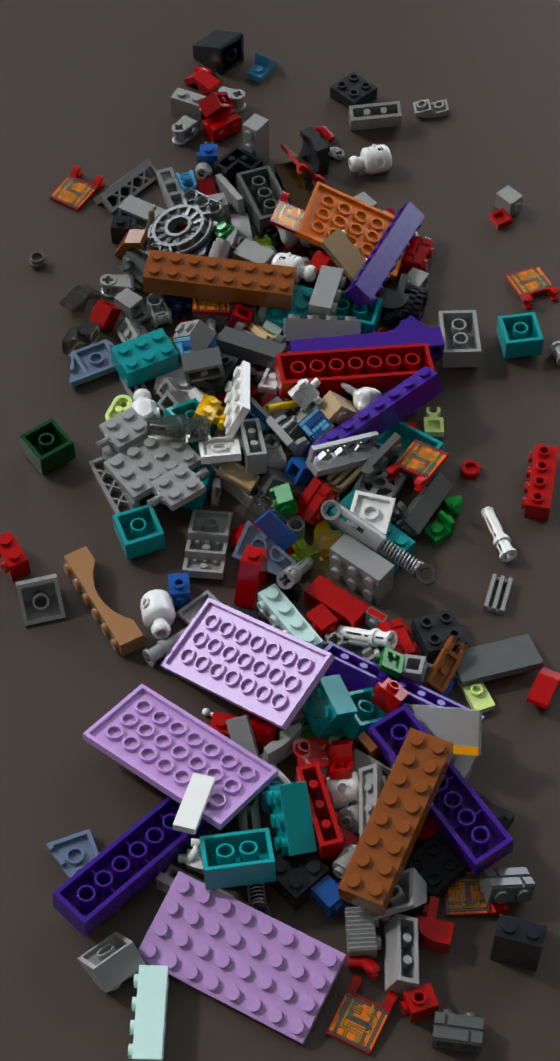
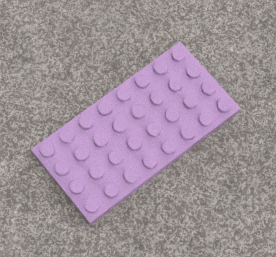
M208 597L160 666L164 670L286 731L335 657L330 652Z
M144 684L138 686L83 733L84 741L180 804L193 772L215 777V784L202 819L219 830L228 824L278 776L277 768Z
M180 871L177 873L138 949L145 963L168 966L170 976L303 1045L347 957L346 954L216 889L206 890L204 883Z

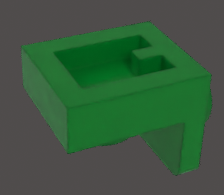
M441 510L438 512V519L424 527L422 534L436 546L454 534L455 521L451 515H447Z
M385 647L376 660V663L379 664L378 670L398 679L402 672L405 655Z

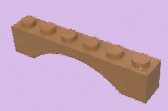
M85 546L65 555V565H63L66 575L73 578L72 583L76 591H81L83 602L86 606L89 605L91 607V614L95 621H100L101 630L105 636L108 635L110 637V644L113 650H118L121 657H124L145 647L143 634L135 621L114 612L99 597L95 589L96 562L88 548Z

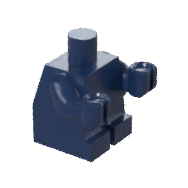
M165 295L167 307L173 308V318L180 320L182 314L179 312L184 313L188 309L192 311V298Z

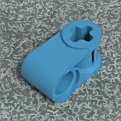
M193 170L182 174L175 173L181 190L184 193L192 189L197 190V182Z

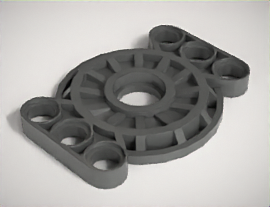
M197 190L186 191L183 194L184 204L170 207L159 214L148 229V236L144 243L147 245L143 248H135L136 251L147 258L149 249L183 254L196 250L209 238L213 229V220L223 217L225 211L222 204ZM219 208L217 212L212 213L213 210ZM187 225L183 231L173 233L177 226Z

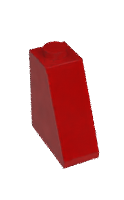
M247 544L239 564L234 599L235 606L254 611L258 602V593L263 590L268 579L266 549Z

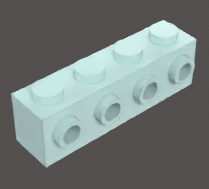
M276 584L258 593L257 607L273 627L289 632L290 635L323 649L321 637Z
M139 965V973L134 974V988L137 989V997H132V1012H135V1020L130 1021V1035H134L133 1044L128 1045V1059H132V1061H164L169 969L165 965Z

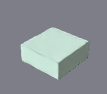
M266 320L262 326L276 336L283 330V328L269 320Z

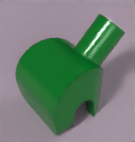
M461 495L443 499L441 504L443 508H446L447 515L456 516L461 513Z

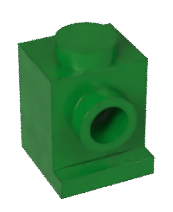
M225 220L214 226L213 230L219 238L226 240L235 228L232 224L228 226Z
M289 482L270 489L277 511L281 510L283 517L299 512Z

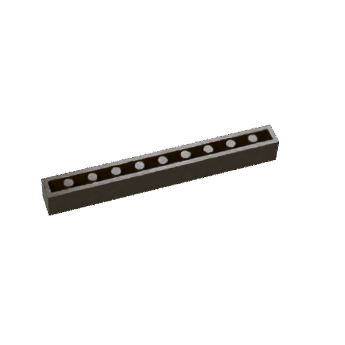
M293 161L276 164L275 177L282 190L289 193L288 202L290 205L305 211L311 197L310 190L307 191L306 180L302 179V176L297 173L296 164ZM316 245L311 248L302 246L306 257L310 260L318 250L330 257L324 249ZM332 260V267L339 268Z

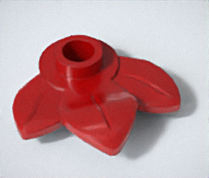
M311 737L308 740L297 738L292 743L291 750L293 756L297 759L298 767L316 762L319 763L320 768H330L332 765L331 757L326 751L330 744L325 739L320 737Z

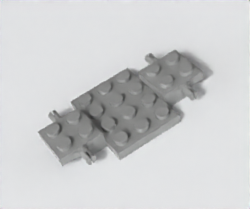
M131 407L101 423L99 429L105 438L95 442L97 448L100 450L110 445L117 453L114 457L103 462L104 468L134 502L153 493L155 497L147 500L150 508L161 502L174 511L207 492L206 486L200 480L210 475L208 469L205 467L197 473L192 471L202 465L200 456L171 425L153 434L152 428L147 424L157 418L153 411L142 416Z

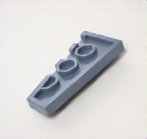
M90 829L46 843L47 849L69 879L99 854Z

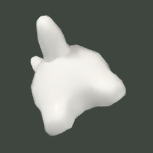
M341 383V387L353 397L354 407L358 411L382 396L381 392L375 388L362 387L356 389L347 383Z

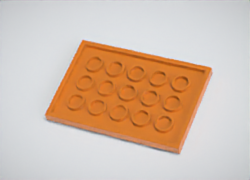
M317 181L295 236L322 248L320 243L340 228L348 233L349 240L360 248V254L365 259L369 257L395 216ZM401 259L395 263L397 266L389 273L390 277L388 279L395 280L401 265Z

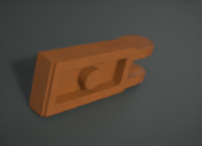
M454 635L447 639L423 682L427 687L440 695H443L467 649V645L462 643L455 652H452L457 641Z

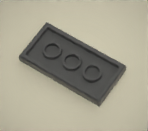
M529 634L467 648L462 657L463 660L455 673L461 686L465 687L475 683L478 684L544 668V662Z

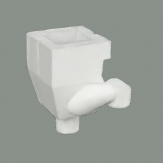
M307 378L301 379L287 392L303 410L308 408V405L312 402L317 406L323 402L319 397V391L316 389L321 384L317 378L311 382Z
M192 838L191 847L193 849H188L187 854H178V863H186L187 869L204 874L200 840Z

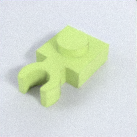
M430 407L426 408L424 433L431 437H444V419L440 417V407H437L435 413L430 412Z

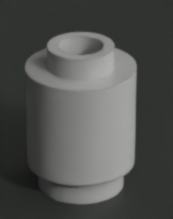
M216 238V241H213L208 257L227 259L230 251V242L222 238Z
M355 844L345 847L332 864L334 874L340 879L343 878L357 847Z

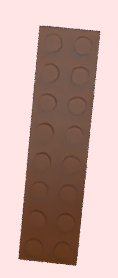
M149 249L143 274V291L291 310L296 286L297 267Z
M413 728L409 729L339 884L338 892L341 900L384 916L453 758L452 742Z

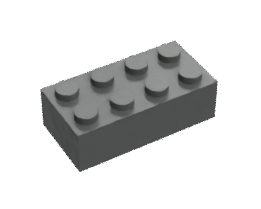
M270 166L236 173L237 191L243 197L244 205L259 234H266V231L271 227L274 231H278L277 227L269 222L283 190Z

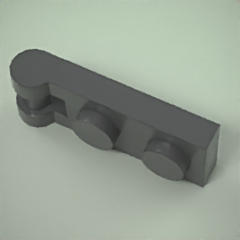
M394 433L362 466V480L365 484H372L374 476L381 468L384 469L394 455L399 454L402 449L400 435Z

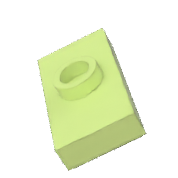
M457 678V683L471 709L482 710V713L495 709L496 705L483 682L462 687Z

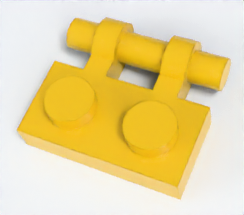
M204 394L193 415V419L209 427L213 423L217 425L219 430H224L226 428L224 427L226 419L224 411L226 407L221 406L222 401L216 397Z

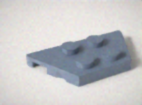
M104 339L72 351L70 387L73 388L117 371L111 362L110 347L115 345Z

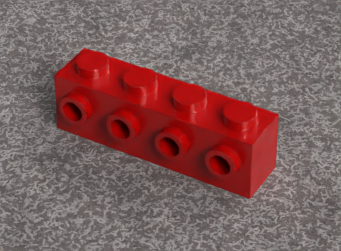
M535 444L534 451H530L528 463H532V467L528 466L526 478H530L529 482L525 481L524 493L527 494V497H523L521 509H525L524 517L548 521L559 447Z
M318 762L296 767V782L306 781L316 847L320 860L338 856L343 851V845H346V838L344 832L340 831L338 813L332 807L333 798L331 792H328L326 788L327 780L325 773L321 772Z

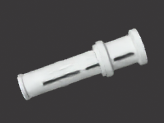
M485 507L481 514L493 536V545L500 553V560L502 562H509L516 558L517 551L511 545V538L504 533L493 507Z
M340 625L337 628V633L345 635L344 639L367 642L372 647L383 646L393 650L398 641L395 631L384 632L379 628L366 630Z

